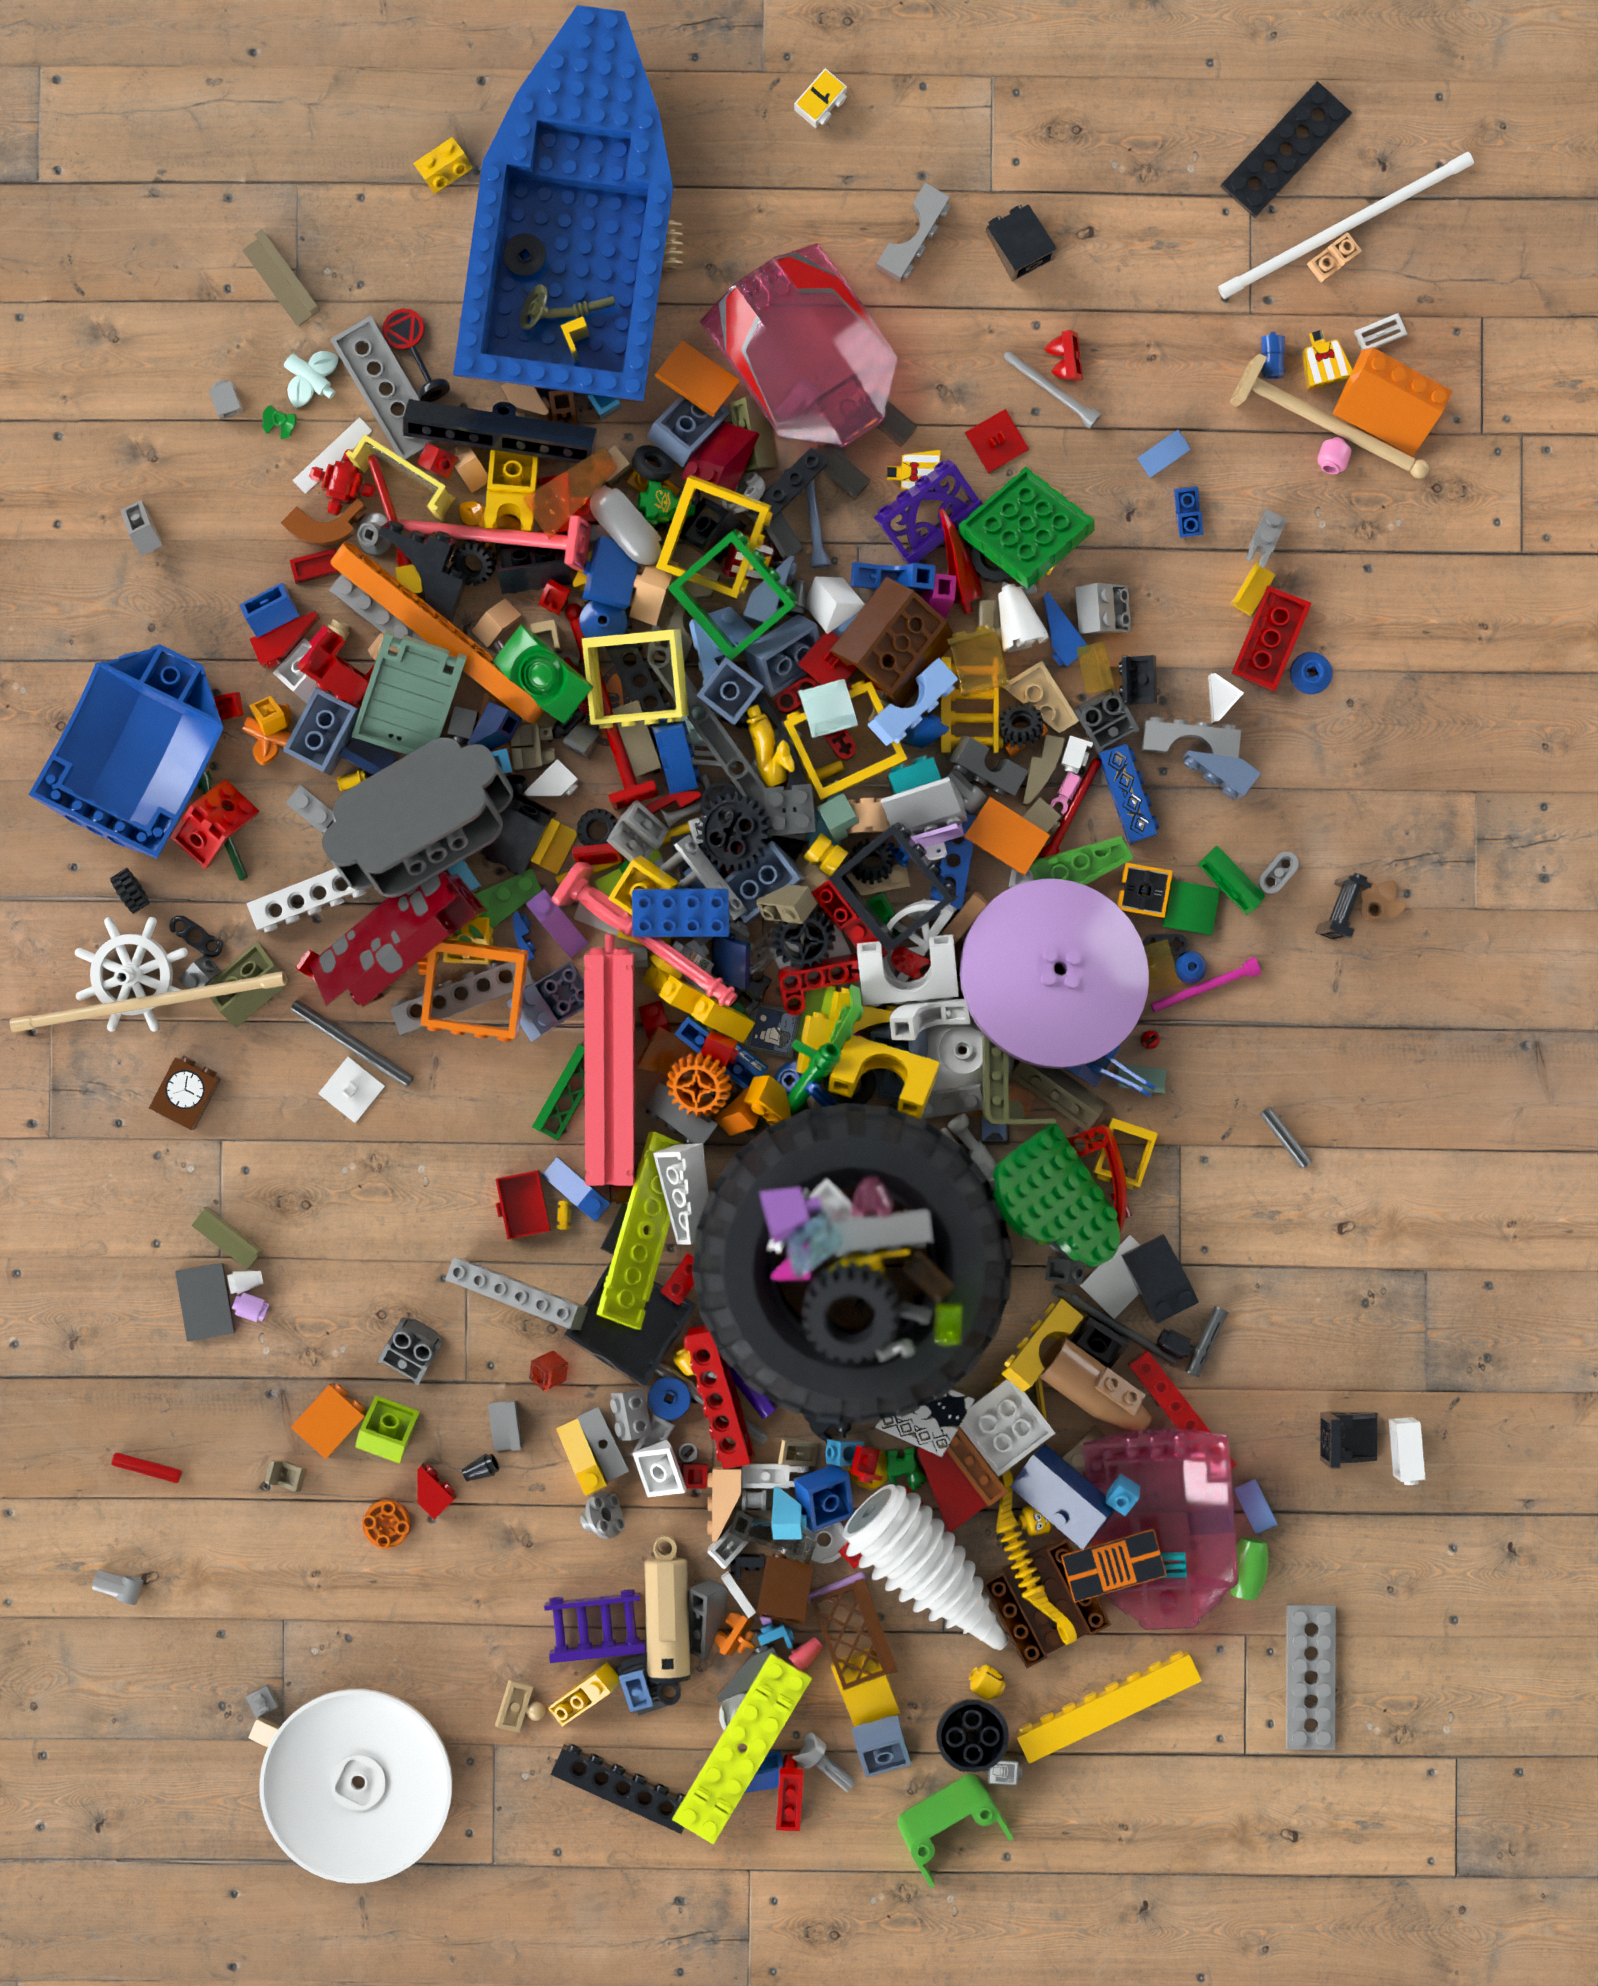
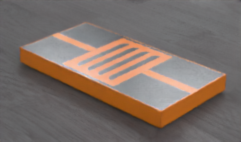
M1154 1529L1061 1555L1074 1602L1167 1576Z

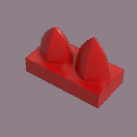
M1072 330L1062 331L1061 336L1050 341L1044 348L1049 354L1064 356L1065 358L1054 366L1051 373L1061 379H1069L1074 382L1083 380L1078 333Z

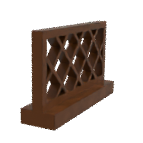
M864 1578L855 1581L851 1585L811 1599L844 1691L887 1674L891 1675L898 1672ZM853 1590L856 1599L852 1608L840 1603L843 1594ZM828 1600L835 1605L828 1616L820 1612L817 1603ZM857 1603L860 1608V1611L855 1609ZM838 1605L850 1610L845 1623L832 1618ZM853 1612L863 1616L864 1622L860 1630L848 1625ZM822 1617L828 1619L826 1624H824ZM831 1621L843 1626L838 1638L829 1635L827 1632ZM865 1626L867 1627L869 1634L863 1632ZM846 1628L858 1633L853 1645L841 1640ZM861 1635L870 1638L872 1641L869 1652L856 1647ZM830 1639L836 1641L834 1647L832 1646ZM839 1643L851 1648L846 1661L836 1657L835 1651ZM873 1649H875L877 1656L872 1655ZM854 1650L866 1655L861 1668L849 1663ZM869 1658L879 1661L882 1668L881 1671L876 1673H870L864 1669ZM839 1662L844 1664L842 1670L840 1668ZM847 1666L860 1671L856 1680L849 1683L845 1682L843 1676ZM862 1673L868 1675V1676H865V1677H862V1678H861Z

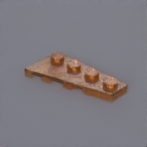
M602 448L524 497L523 501L550 540L559 528L570 519V516L617 470V467L605 448Z

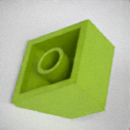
M375 1395L359 1430L355 1447L400 1463L420 1411Z

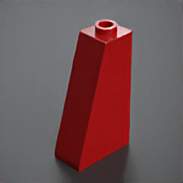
M916 1447L948 1532H953L986 1507L987 1504L946 1450L941 1457L923 1448Z

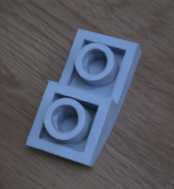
M1177 429L1159 441L1158 444L1138 456L1137 459L1151 478L1192 448L1180 430Z
M1256 1479L1234 1489L1256 1535L1278 1525Z

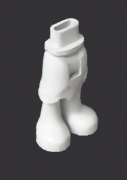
M963 1113L948 1123V1127L970 1149L969 1156L985 1173L992 1189L995 1190L996 1183L992 1176L997 1163L981 1140L978 1142L967 1128L969 1118ZM942 1128L940 1130L942 1133H944L952 1140L957 1142L946 1128Z

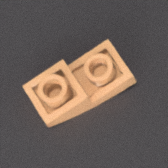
M1347 232L1310 260L1307 265L1322 283L1361 253L1362 250Z

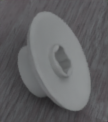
M380 513L367 514L361 519L357 528V539L360 546L365 552L375 556L384 554L392 545V542L379 536L381 526L388 522V519Z

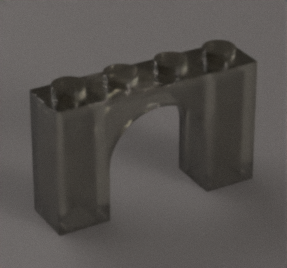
M875 389L871 393L866 391L858 400L860 405L855 411L850 409L843 417V425L839 429L835 427L828 434L827 438L829 441L824 446L819 445L815 449L828 461V465L821 473L854 501L870 484V479L847 458L844 445L848 436L858 428L874 427L881 430L899 447H902L917 429L915 423Z

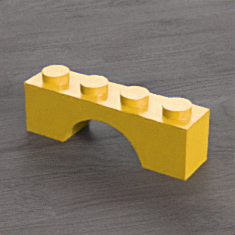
M1060 1299L1057 1303L1051 1302L1043 1311L1046 1315L1043 1320L1038 1319L1030 1328L1033 1332L1030 1337L1025 1336L1017 1345V1348L1020 1349L1017 1354L1014 1355L1012 1353L1004 1362L1006 1368L1001 1374L1022 1392L1030 1388L1044 1370L1039 1357L1041 1341L1045 1338L1059 1339L1062 1336L1068 1337L1084 1317L1064 1299Z

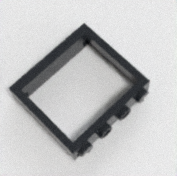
M899 822L890 826L829 877L830 881L888 953L897 948L958 898L953 883L949 880L946 881L942 877L940 867L934 861L930 862L926 857L927 852L920 843H915L910 837L912 835L911 831ZM892 835H894L944 898L896 938L845 875Z

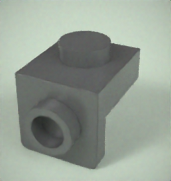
M203 955L194 961L178 980L186 989L206 986L221 970L213 960Z

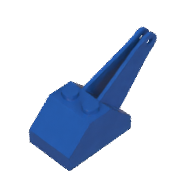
M1120 1046L1088 1064L1073 1068H1063L1095 1088L1103 1076L1151 1097L1152 1094L1145 1089L1107 1071L1106 1069L1113 1062L1153 1090L1156 1089V1086L1139 1077L1114 1059Z

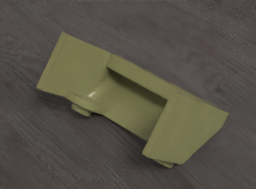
M983 1035V1115L986 1121L991 1124H1056V1119H1024L1023 1105L1019 1101L1009 1100L1008 1054L1000 1050Z

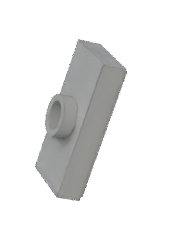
M654 1414L650 1421L652 1435L640 1438L633 1452L667 1440L675 1424Z

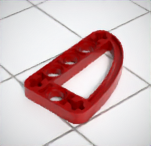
M1099 1125L1068 1137L1067 1140L1076 1150L1079 1157L1104 1147L1111 1170L1114 1187V1209L1117 1212L1119 1232H1121L1127 1209V1187L1123 1163L1111 1129L1105 1125ZM1099 1133H1104L1105 1138L1103 1140L1099 1139L1092 1142L1091 1138ZM1076 1139L1084 1140L1086 1144L1084 1151L1076 1148Z

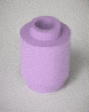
M243 1292L242 1296H236L232 1309L236 1310L235 1315L254 1322H257V1320L263 1322L269 1304L265 1303L264 1299Z

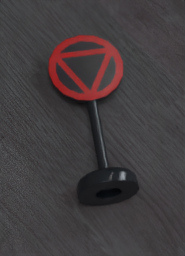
M401 308L395 310L387 316L383 323L382 332L384 339L395 349L406 350L410 348L427 382L418 391L420 401L433 402L449 392L450 385L445 379H431L415 347L424 335L425 327L423 320L417 312L411 309Z

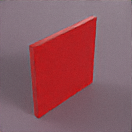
M1006 409L964 432L987 473L994 471L1029 450Z
M832 631L828 634L825 632L797 664L821 685L845 679L846 682L857 669L855 665L846 666L829 651L839 639Z

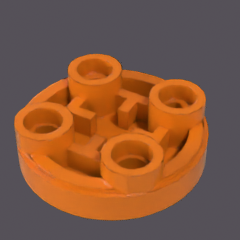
M378 1501L366 1511L362 1520L363 1531L366 1538L373 1545L381 1549L395 1547L402 1543L409 1534L411 1528L410 1515L407 1509L397 1501Z

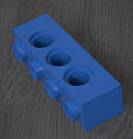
M966 814L968 821L961 823L964 836L977 816ZM966 838L960 844H955L952 840L945 841L947 855L941 858V863H936L942 870V877L944 879L952 878L956 883L955 890L957 891L958 898L949 905L955 907L957 911H960L963 906L973 850V843ZM954 854L959 857V866L950 867L947 864L946 860L949 855ZM932 886L929 900L941 901L944 899L938 890Z

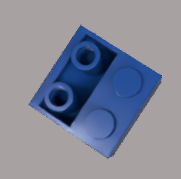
M282 582L240 604L243 615L257 638L300 616L287 585Z

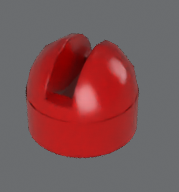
M1148 1030L1141 1035L1140 1042L1144 1048L1154 1049L1159 1045L1160 1037L1157 1032ZM1152 1035H1155L1156 1039L1147 1045L1145 1041Z

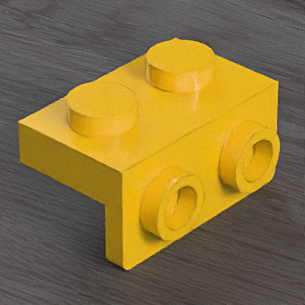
M453 137L413 163L434 194L473 168Z

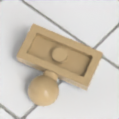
M508 1680L495 1723L497 1728L519 1733L525 1714L533 1721H539L545 1716L546 1709L541 1702L535 1701L528 1704L533 1690L531 1684Z

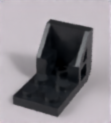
M1320 1412V1461L1330 1468H1340V1463L1377 1461L1378 1413Z

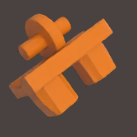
M730 1612L726 1623L734 1629L730 1635L723 1630L716 1634L714 1642L721 1648L719 1652L725 1656H732L736 1650L742 1654L746 1647L753 1650L756 1645L751 1639L755 1633L749 1629L755 1620L752 1617L748 1618L745 1615Z

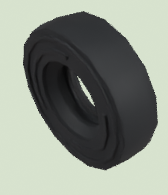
M642 445L637 448L631 461L632 467L641 477L655 482H664L669 479L674 469L673 459L660 448L651 445ZM646 460H651L657 463L660 467L652 466L648 462H646Z

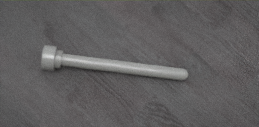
M1006 352L1004 354V359L1080 415V419L1083 421L1082 424L1089 429L1093 427L1101 415L1100 412L1094 408L1090 409L1088 407L1086 409L1013 353Z

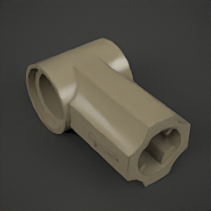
M979 601V626H977L976 647L1000 648L999 601Z

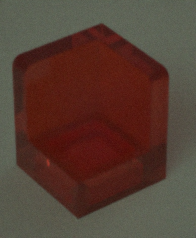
M550 1351L531 1360L529 1379L543 1391L549 1390L566 1381L568 1362L555 1351Z

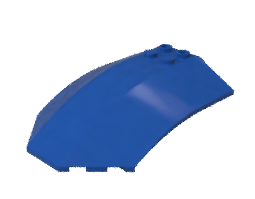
M161 644L145 651L119 656V658L111 661L95 663L87 685L65 730L28 795L69 821L117 845L158 859L190 801L223 730L203 665Z

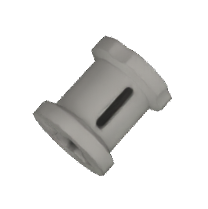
M743 1489L742 1510L758 1508L766 1511V1490L754 1492Z

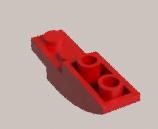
M830 879L811 892L839 930L843 929L856 948L857 943L878 942V939ZM882 946V956L884 958L891 952L888 953Z

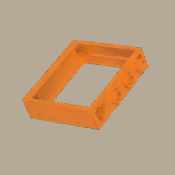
M450 939L443 940L428 953L421 1026H427V1030L430 1031L448 1029L451 1030L450 1033L456 1035H464L465 1032L474 1033V1037L488 1038L489 1035L498 1037L497 1040L511 1042L512 1039L519 1036L529 951ZM438 952L516 963L509 1029L431 1018Z

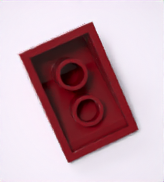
M723 422L691 455L681 479L687 481V478L692 475L735 492L760 434Z

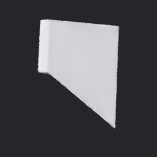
M1216 673L1208 676L1211 723H1217L1244 692Z

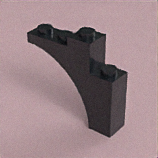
M386 522L381 526L379 536L389 540L406 554L421 578L426 603L452 623L469 578L468 575L463 573L462 569L454 566L447 567L456 540L451 539V536L443 531H434L426 538L424 533L416 530L411 532L404 529V526L398 522Z

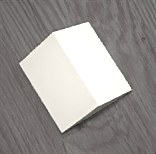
M815 577L807 596V610L827 634L857 614L865 605L844 578Z
M667 1440L632 1453L647 1497L679 1494L687 1491L674 1451Z

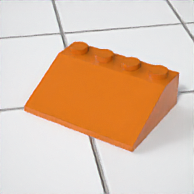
M1372 347L1361 351L1332 414L1413 457L1443 413L1452 390Z

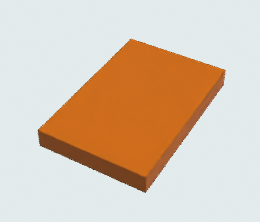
M683 340L655 375L657 379L712 417L715 416L740 383L739 379Z
M989 797L964 838L1023 876L1050 837L1048 833L992 797Z

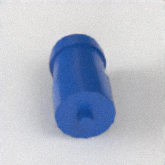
M1270 332V335L1261 337V354L1267 357L1261 373L1264 379L1284 378L1285 336L1276 335V332Z

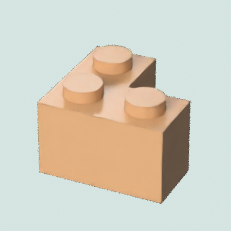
M672 560L670 561V564H673L675 566H678L679 564ZM657 563L653 565L642 564L640 575L637 574L633 588L637 590L636 593L631 595L629 606L632 608L629 617L656 626L663 612L669 592L668 587L674 582L675 575L656 568Z

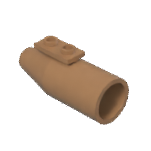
M1065 1336L1057 1339L1040 1360L1044 1370L1039 1378L1093 1417L1136 1434H1141L1149 1425L1152 1415L1141 1403L1145 1394L1101 1364Z

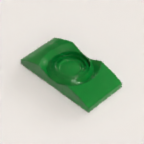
M523 624L519 626L493 660L499 670L511 682L527 692L540 708L562 723L568 721L593 689V686Z

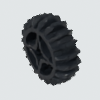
M814 907L804 923L799 924L795 929L789 928L796 923L780 920L778 921L779 924H773V930L776 932L771 933V939L775 940L772 942V947L777 949L776 955L778 957L783 956V963L790 960L792 968L797 963H799L800 969L805 967V963H808L809 967L813 968L814 961L821 965V956L824 958L829 957L827 950H833L834 945L831 942L836 941V936L833 935L835 928L834 926H829L831 924L830 918L824 919L825 913L823 911L817 914V909ZM808 922L817 925L823 933L811 930L808 927ZM805 929V934L807 935V937H806V939L803 941V946H802V942H801L800 938H801V935L803 934V930ZM784 941L797 945L799 952L790 949ZM818 945L815 949L807 952L810 946Z

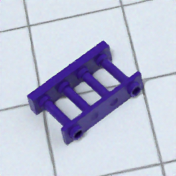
M634 1589L620 1591L621 1594L572 1600H564L563 1597L549 1598V1602H546L544 1605V1611L553 1610L556 1646L549 1652L550 1663L645 1653L646 1642L637 1637L633 1601H640V1592L635 1593ZM624 1602L628 1638L625 1639L626 1642L616 1643V1640L613 1639L610 1604ZM600 1605L604 1637L600 1645H592V1642L589 1641L586 1606ZM576 1607L580 1643H578V1647L569 1648L565 1641L562 1609Z

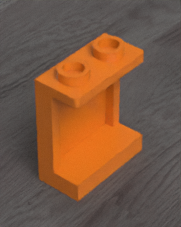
M333 1383L329 1384L291 1426L300 1437L325 1459L335 1451L340 1443L367 1415L364 1412L366 1408L358 1400L352 1401L346 1396L347 1390L338 1383L336 1385Z

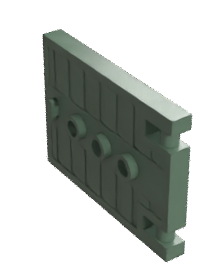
M386 629L351 737L409 755L427 743L440 738L467 656L460 653L457 658L450 656L448 649L403 635L401 640L393 637L394 631ZM389 647L398 648V653L390 651ZM445 664L454 667L453 671L444 669Z

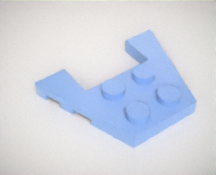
M731 606L709 613V616L735 646L740 644L754 631ZM692 619L689 626L694 648L698 651L700 660L698 666L699 670L703 673L704 680L702 683L704 686L718 667L716 661L725 658L726 655L695 619ZM759 636V637H758L756 640H754L751 644H753V643L756 642L757 640L761 639V637Z

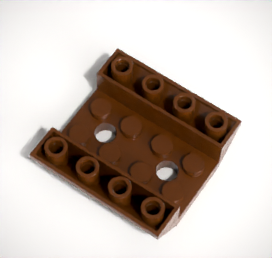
M885 577L829 651L846 666L855 665L885 692L882 697L889 704L904 708L918 690L915 678L936 659H941L956 638L948 621L917 593ZM913 618L919 621L920 627L918 631H914L910 627V621ZM884 655L890 656L892 660L889 668L884 667L882 663Z
M1068 1539L1044 1546L1025 1556V1559L1033 1558L1034 1561L1028 1567L1037 1568L1034 1573L1041 1575V1582L1038 1585H1044L1048 1601L1069 1619L1078 1639L1087 1633L1091 1636L1112 1624L1097 1596L1079 1602L1073 1601L1061 1555L1073 1552L1074 1550ZM1015 1561L993 1574L983 1582V1585L1027 1669L1047 1659V1654L1066 1644L1062 1641L1057 1628H1053L1050 1625L1051 1618L1022 1597V1593L1027 1588L1018 1587L1023 1578L1014 1577L1020 1572L1019 1569H1011V1566L1016 1563Z

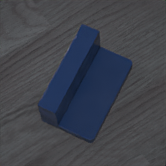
M354 737L347 749L343 748L339 755L372 775L390 766L396 759L395 754L381 746Z

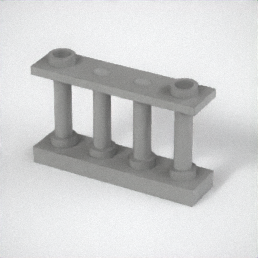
M690 834L674 844L679 852L667 862L660 858L653 863L678 881L671 870L685 859L693 871L680 881L676 889H686L697 879H700L707 889L729 890V919L731 921H734L747 911L740 899L730 889ZM693 937L700 947L712 939V937Z

